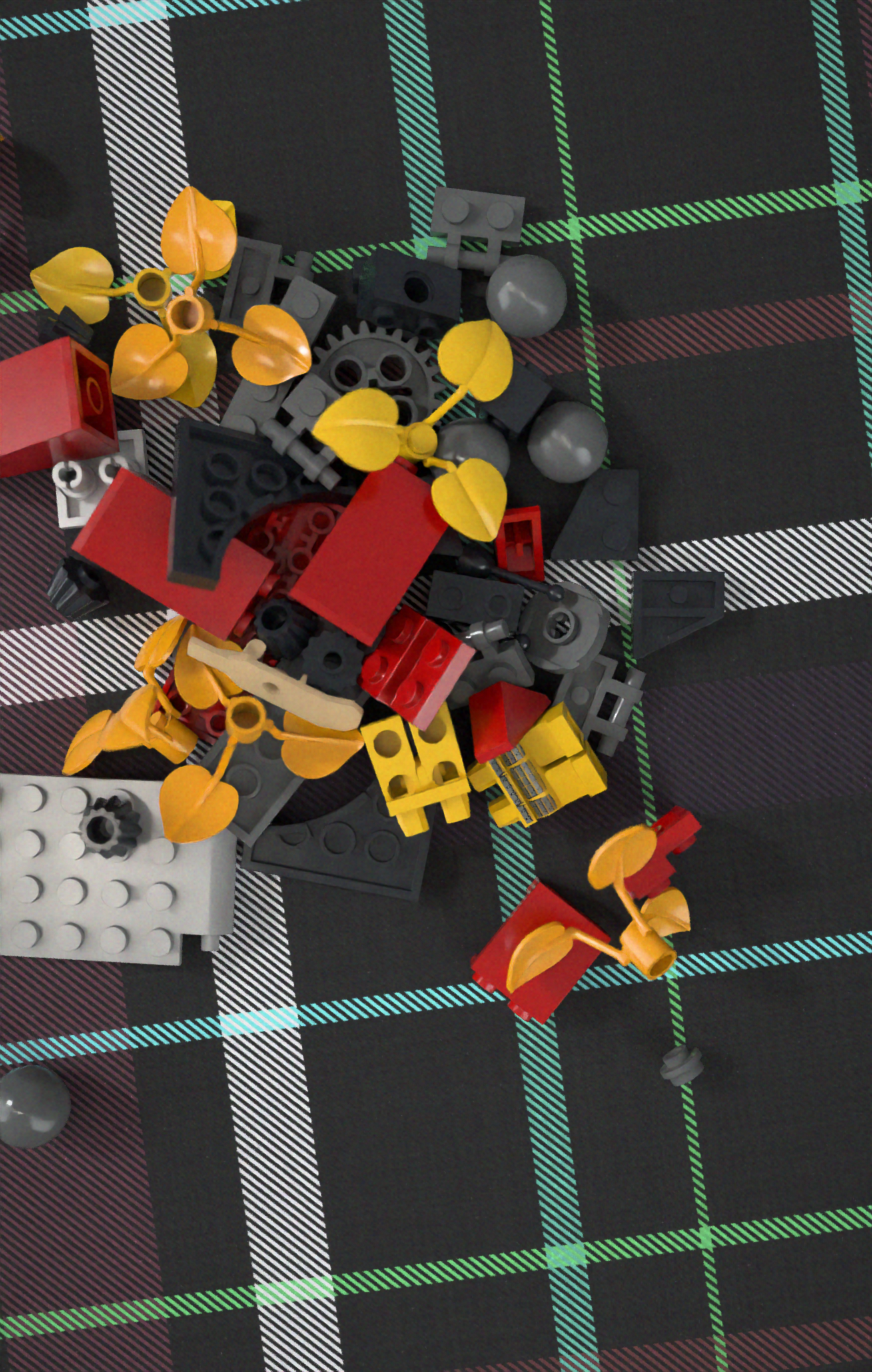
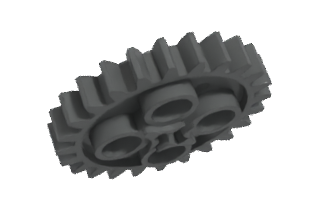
M361 321L357 335H354L351 329L344 325L341 329L342 341L339 342L334 336L328 334L324 340L328 352L318 347H315L312 351V356L319 365L312 364L310 370L342 397L353 391L368 387L384 393L409 389L411 396L389 395L396 402L397 406L404 409L407 413V426L415 422H422L444 403L434 399V396L442 393L446 389V385L433 383L432 378L440 372V366L427 367L425 364L432 353L431 350L418 354L414 349L419 338L415 336L407 343L401 341L402 329L397 328L393 335L389 336L386 335V328L377 326L375 333H370L366 322ZM384 362L397 364L401 369L402 379L396 382L385 379L381 373L380 364ZM342 366L353 369L357 374L358 383L351 387L340 384L336 379L335 370ZM438 420L432 428L438 429L442 422ZM314 437L312 440L314 444L321 442V440H319L316 437ZM342 460V464L346 466L348 463Z

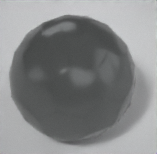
M524 254L509 258L496 268L489 280L486 289L487 308L492 321L509 335L525 339L541 336L557 325L567 305V289L562 273L550 261L541 256Z
M561 401L545 408L535 417L528 430L527 449L532 463L543 476L559 483H575L588 478L602 465L608 450V432L603 420L592 408L577 401Z
M463 417L451 421L437 433L438 445L433 454L434 457L451 461L457 468L462 462L470 458L482 459L492 464L504 480L510 464L509 447L502 432L493 424L481 418ZM430 467L435 480L449 473L443 468Z
M28 1065L14 1068L0 1078V1139L4 1143L18 1149H31L46 1145L61 1133L71 1111V1099L65 1082L53 1070L41 1065Z

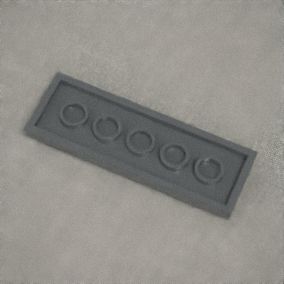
M394 610L391 616L398 612ZM320 615L314 619L318 624L313 632L315 637H319L324 630H328L331 633L342 630ZM386 624L371 647L357 640V648L364 653V657L360 661L361 664L368 654L376 650L386 634ZM343 631L347 638H354L345 631ZM329 653L323 659L324 665L331 670L339 668L342 664L341 657L336 653ZM297 654L291 661L283 658L276 667L298 681L303 674L308 676V674L301 670V666L305 661L301 654ZM307 678L306 685L322 692L318 685H310ZM357 683L353 686H345L341 693L333 689L324 693L334 697L353 700L360 707L371 696ZM253 695V698L260 701L264 706L266 712L265 719L273 720L274 726L280 731H284L283 718L286 710ZM225 730L198 764L206 768L212 776L217 769L227 745V740L230 737L227 730ZM263 731L261 736L254 742L246 744L238 742L224 775L220 779L221 782L233 786L239 796L236 815L226 829L249 847L255 843L305 779L295 775L283 763L281 748L285 740L274 738L268 731Z

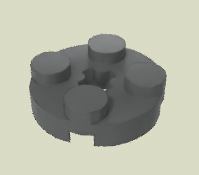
M562 581L555 584H559L564 588L565 596L563 600L552 602L546 594L536 593L526 604L520 617L518 629L519 634H526L531 640L530 648L524 651L527 659L534 665L554 674L570 672L580 674L590 667L591 661L594 660L603 647L611 617L608 609L602 605L600 599L593 592L577 583ZM570 618L568 633L559 638L560 633L555 630L558 622L565 623Z

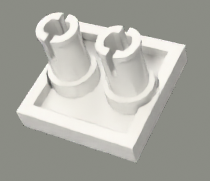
M144 430L117 431L119 453L78 462L68 461L69 464L62 461L55 465L52 477L56 485L59 528H83L121 467L143 473L149 477Z

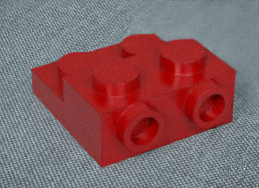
M404 604L399 613L392 615L388 619L385 627L386 634L376 650L363 659L362 671L356 683L375 699L390 706L410 724L426 731L476 650L428 617Z
M676 805L649 826L656 834L655 851L639 871L624 878V887L632 900L636 897L640 900L645 895L652 899L671 884V880L668 877L675 873L676 870L665 856L671 851L674 855H678L689 848L697 840L694 833L702 828L691 812Z

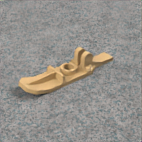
M193 636L189 640L187 655L224 672L240 688L320 727L339 731H348L359 727L363 709L353 700L326 695L306 685L308 676L305 674L298 681L279 668L263 664V656L266 650V645L263 641L253 639L248 642L243 652L216 648Z

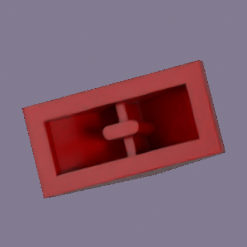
M539 505L505 510L497 536L494 539L497 567L537 582L545 581ZM499 577V582L519 585Z
M499 681L468 697L475 758L480 765L516 747L551 703L546 695Z

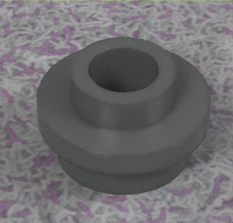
M680 1045L672 1049L662 1059L665 1064L661 1067L660 1074L664 1079H670L673 1086H681L688 1083L704 1069V1065L700 1060L702 1057L700 1050L697 1047L688 1049L686 1045Z

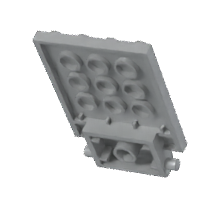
M0 773V955L180 966L182 963L183 934L201 935L202 951H219L220 935L232 934L234 930L237 836L225 828L219 834L196 843L183 844L168 841L164 836L163 822L159 809V793L164 780ZM116 795L121 802L130 801L132 803V810L140 814L138 824L143 832L136 837L137 847L128 849L124 857L113 855L111 858L105 859L99 853H91L86 847V842L80 839L82 832L79 830V823L83 818L85 808L93 806L97 798L102 797L108 800L111 796ZM108 819L106 830L109 834L113 835L114 827Z

